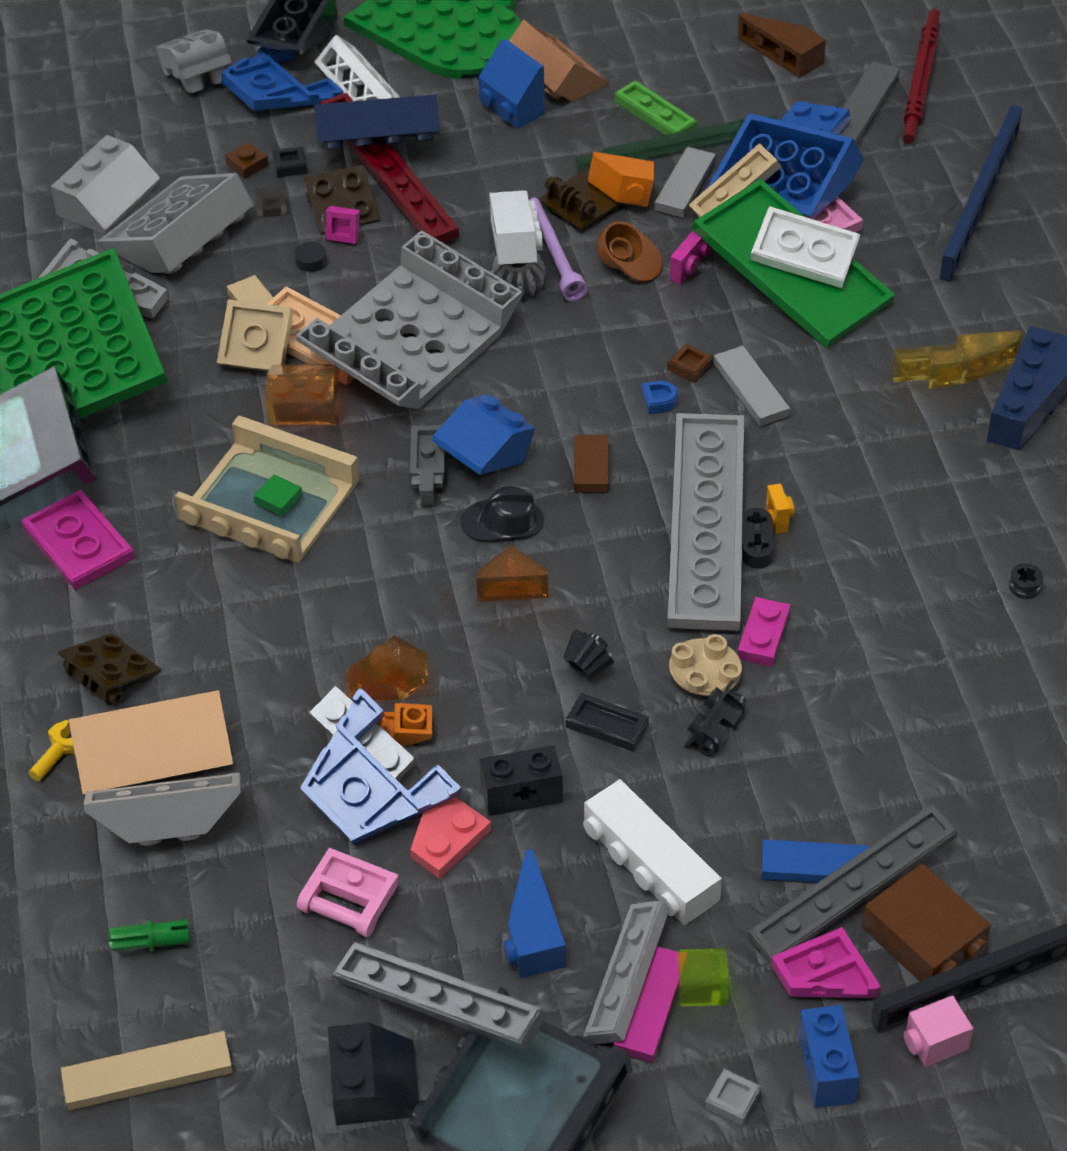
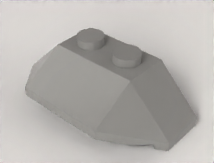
M239 772L196 779L86 791L84 811L128 843L139 842L140 845L149 846L158 844L162 839L177 837L181 841L194 840L200 837V834H207L241 793V776Z

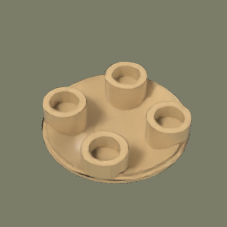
M712 634L707 638L691 639L675 644L669 660V670L676 683L685 690L694 694L709 696L716 686L722 690L731 679L735 682L729 690L734 688L741 678L742 664L735 651L727 646V640L721 635Z

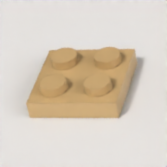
M228 299L217 364L220 366L283 374L294 310L291 307Z

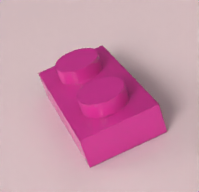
M694 231L689 234L670 256V281L680 285L689 275L695 273L701 260L705 256L708 257L713 250Z
M755 597L738 648L737 655L740 660L773 667L790 614L791 604Z

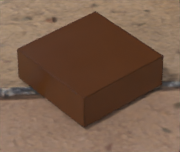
M686 343L668 361L667 370L696 383L713 365V356Z

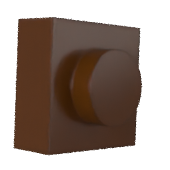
M250 142L225 155L226 165L244 179L269 166L267 155Z

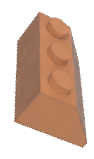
M524 19L509 40L544 66V84L546 85L544 90L557 100L562 96L573 102L605 87L609 82L558 38Z

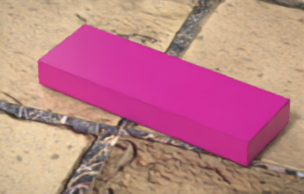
M656 947L624 1041L614 1042L615 1046L628 1052L630 1057L653 1063L687 964V954Z

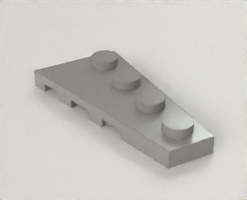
M70 238L39 278L99 253L92 249L86 251L80 248L79 242ZM124 271L141 315L153 319L168 299L167 289L137 273L129 274Z

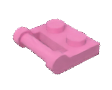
M329 848L301 891L296 908L307 914L313 911L356 928L357 934L370 937L376 927L379 916L399 885V875ZM323 890L364 906L365 909L361 914L318 896Z

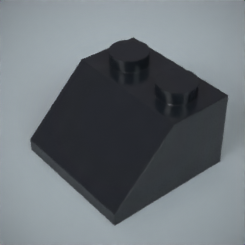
M372 1023L328 1027L332 1101L336 1126L411 1118L415 1107L419 1103L413 1040Z

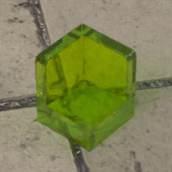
M727 949L679 950V1005H728L729 972Z

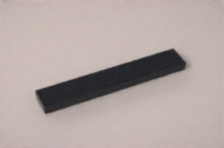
M1067 923L874 999L871 1023L877 1033L883 1032L908 1022L909 1012L950 996H954L958 1002L1067 958Z

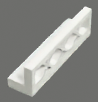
M337 35L334 36L315 61L326 76L343 89L344 93H347L353 101L400 97L355 46ZM337 52L336 65L328 66L327 62ZM351 69L350 80L342 82L343 71ZM365 84L364 96L356 97L357 86Z

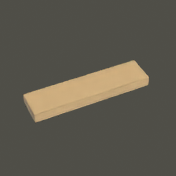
M224 1031L61 1068L68 1111L233 1073Z

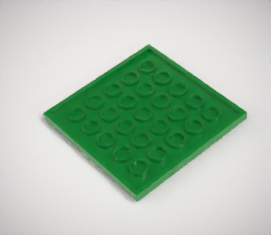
M114 248L0 294V394L55 366L71 386L79 417L82 418L169 382ZM22 396L0 407V452L33 438Z

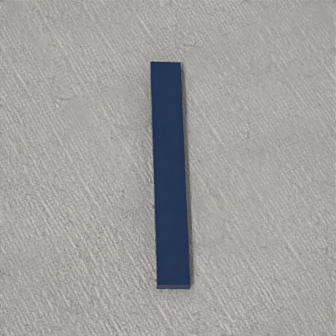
M1011 105L944 251L940 280L950 282L954 278L1019 133L1022 107Z

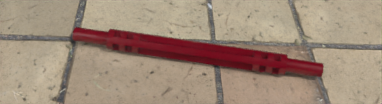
M937 9L929 11L927 23L921 33L904 115V123L906 125L903 141L907 144L915 141L917 127L922 122L940 32L938 27L940 12Z

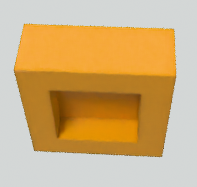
M781 483L768 485L766 510L772 515L774 533L789 532L790 517H794L793 500L791 496L786 497Z

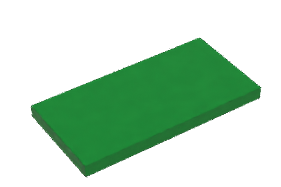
M761 178L693 222L692 230L826 349L893 303L895 294L854 258H852L842 288L751 261L750 255L769 206L805 217Z

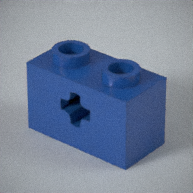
M842 1005L801 1010L798 1039L814 1108L856 1103L860 1077Z

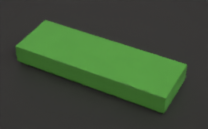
M636 80L614 93V102L674 142L697 130V120Z

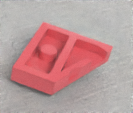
M457 797L423 812L410 849L411 859L440 879L491 831V821Z

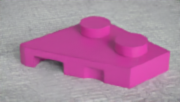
M843 927L771 957V966L789 996L876 998L880 996V984Z

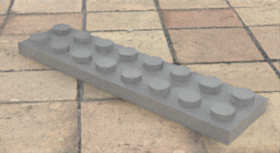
M676 413L667 628L740 631L744 415Z

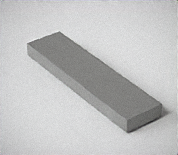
M663 900L630 905L583 1035L585 1038L593 1040L596 1044L619 1042L625 1039L670 909Z

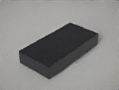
M583 693L580 694L566 718V728L632 752L636 749L649 725V717Z

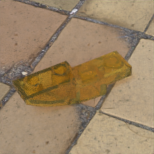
M1023 331L957 335L955 345L894 349L891 367L893 382L926 380L928 389L964 384L984 378L1014 363L1022 345Z

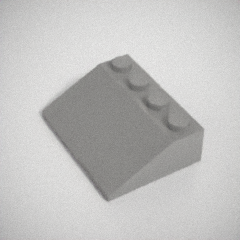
M237 173L181 176L97 242L105 250L114 248L117 256L151 273L165 272V274H172L182 267L181 263L188 257H193L202 252L204 244L224 234L223 229L228 225L242 220L245 217L244 213L253 206V203Z

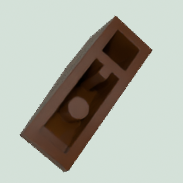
M747 13L739 15L738 39L798 78L824 64L826 39L807 27Z

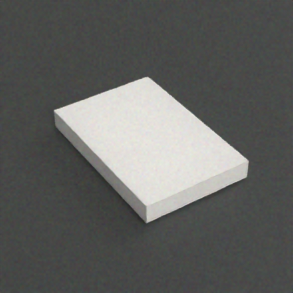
M769 206L752 249L750 260L842 288L859 242L860 234Z

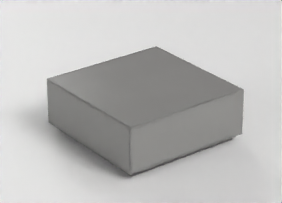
M724 1069L705 1101V1109L743 1126L761 1094L762 1086Z

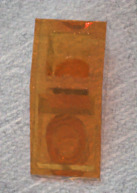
M396 635L392 636L346 670V696L352 700L356 691L362 688L374 701L405 699L428 682L427 653Z

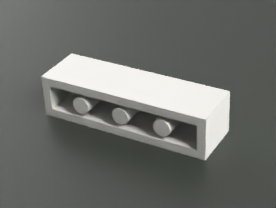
M527 190L489 193L491 225L498 265L537 262V251H542L543 246L542 233L539 221L537 220L534 200L529 201Z
M621 779L584 802L583 825L588 835L594 840H599L608 849L612 859L619 865L623 864L633 874L635 881L643 890H649L658 901L663 900L670 908L669 916L674 915L685 926L720 901L722 878Z

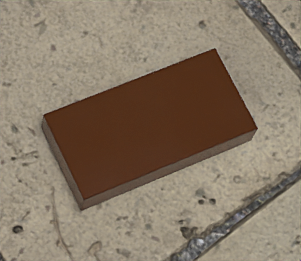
M575 435L574 492H608V435Z

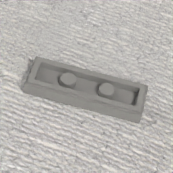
M687 147L657 197L655 211L684 218L690 207L689 204L695 199L715 164L716 154Z
M744 346L714 355L713 364L760 427L789 417L790 407Z

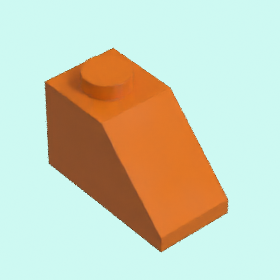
M593 151L588 182L617 202L648 207L654 181V162Z

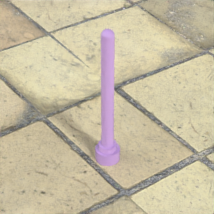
M531 198L529 201L534 200L540 231L562 277L559 284L560 290L566 300H580L587 293V285L580 274L573 272L539 199Z

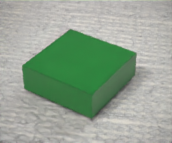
M275 474L253 495L254 504L281 517L303 496L302 487Z

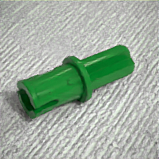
M149 919L147 924L112 927L108 933L109 946L112 951L149 948V951L152 952L154 951L153 947L189 945L187 919L151 923V919Z

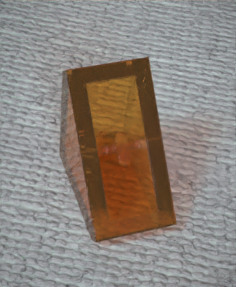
M509 545L476 573L478 602L549 598L548 569L512 545Z

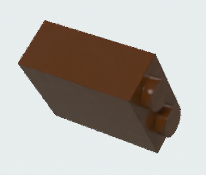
M923 863L867 903L864 908L862 929L919 981L965 964L970 959L980 958L989 947L988 937L991 924Z

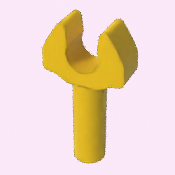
M68 720L57 723L48 730L52 746L28 772L35 781L40 782L64 754L75 755L72 737L65 739L71 732Z

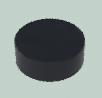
M306 242L295 249V263L302 270L316 271L327 262L326 249L320 243Z

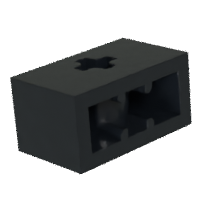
M554 745L479 759L481 789L488 816L563 803V775Z

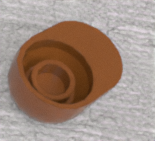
M617 221L609 224L600 233L597 239L596 251L598 258L604 265L609 268L620 269L629 278L638 282L651 281L660 273L662 257L658 248L636 227L627 222Z

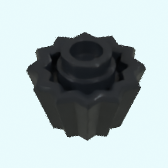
M578 629L572 632L563 658L577 673L590 679L615 662L612 654L606 649L608 644L595 633L588 635L586 632H581Z

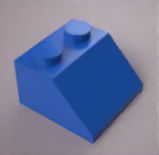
M507 39L501 40L479 76L478 96L480 102L517 129L545 114L544 66Z
M481 395L480 397L465 400L432 437V442L481 475L524 463L535 427L526 422L521 414L510 411L501 405L497 398L490 395Z

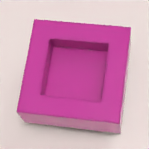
M329 206L326 210V239L356 244L359 240L360 210Z

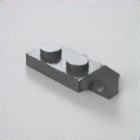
M442 425L411 426L410 483H412V489L419 488L421 506L435 505V488H443V482H445V450L432 442L433 435Z

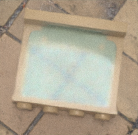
M238 415L232 423L235 443L193 496L179 491L175 495L179 520L192 526L196 525L207 529L219 536H226L237 540L249 547H256L267 551L279 558L300 563L360 481L358 457ZM273 474L302 487L303 496L283 517L254 504L253 495Z

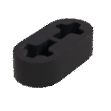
M750 508L742 514V560L751 568H765L772 563L774 555L773 518L765 509ZM754 523L759 524L760 531H754ZM754 545H760L761 553H755Z

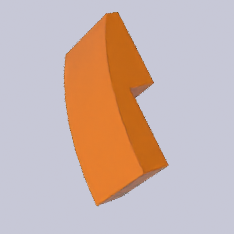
M395 703L394 712H384L385 716L377 722L401 746L432 739V705Z

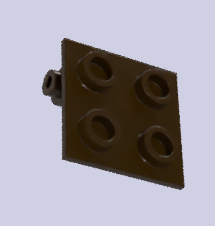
M363 164L304 177L307 188V202L312 205L320 234L326 233V210L329 206L360 210L359 225L380 221Z
M581 171L565 182H562V179L559 177H549L545 182L547 193L538 198L540 203L580 230L623 204L615 201L588 182V174L584 171Z
M112 633L58 651V655L65 659L63 667L66 674L76 679L83 687L88 688L90 692L96 693L106 704L113 703L117 705L122 701L124 696L123 692H121L123 685L161 672V669L149 661L145 655L138 653L123 642L120 637Z

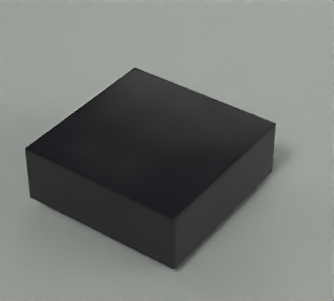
M303 147L273 151L277 178L308 174Z

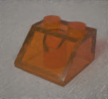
M272 365L267 373L265 407L269 424H336L339 368L335 365Z

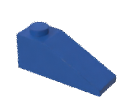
M533 849L526 850L508 922L509 940L503 941L508 965L515 964L519 979L566 967V945Z

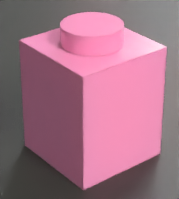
M950 996L909 1012L906 1031H904V1040L909 1051L913 1055L917 1054L923 1065L928 1067L968 1051L973 1027L954 996Z

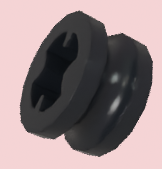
M1023 563L1015 566L1011 571V579L1009 581L1011 593L1021 599L1036 597L1041 591V584L1043 582L1042 571L1032 564Z

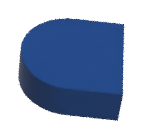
M667 381L641 383V393L648 415L668 412L676 407L678 390L675 385Z

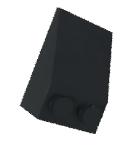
M269 0L246 39L247 44L301 55L328 37L339 18L336 0Z

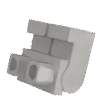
M203 29L182 37L183 39L178 38L155 46L164 75L173 74L175 78L181 79L186 92L194 93L204 88L200 74L207 71L211 83H221L222 71L227 69V64L232 63L221 34L209 29Z

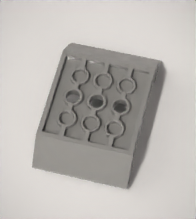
M421 230L401 247V262L397 269L330 325L316 318L296 335V341L396 405L419 409L501 336L522 297L523 291ZM389 318L392 321L379 322L377 321V319ZM411 333L416 335L417 337L405 338L402 335ZM437 349L442 351V353L430 354L427 351Z

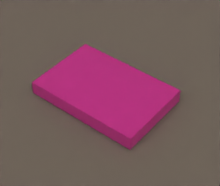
M81 489L21 520L24 531L74 590L135 559L132 547Z

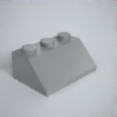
M106 135L51 186L56 215L106 235L161 181L160 177L132 144Z

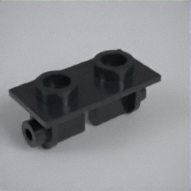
M731 679L722 690L716 686L703 704L708 707V710L704 715L699 712L687 728L691 736L684 745L686 749L694 741L700 745V751L706 755H712L720 750L723 742L731 732L720 721L732 729L746 709L745 697L740 693H732L729 690L735 681Z

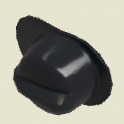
M508 486L496 490L490 499L476 502L468 507L462 514L460 524L466 535L479 541L525 538L538 533L543 527L544 516L542 510L534 503L531 493H527L519 487Z

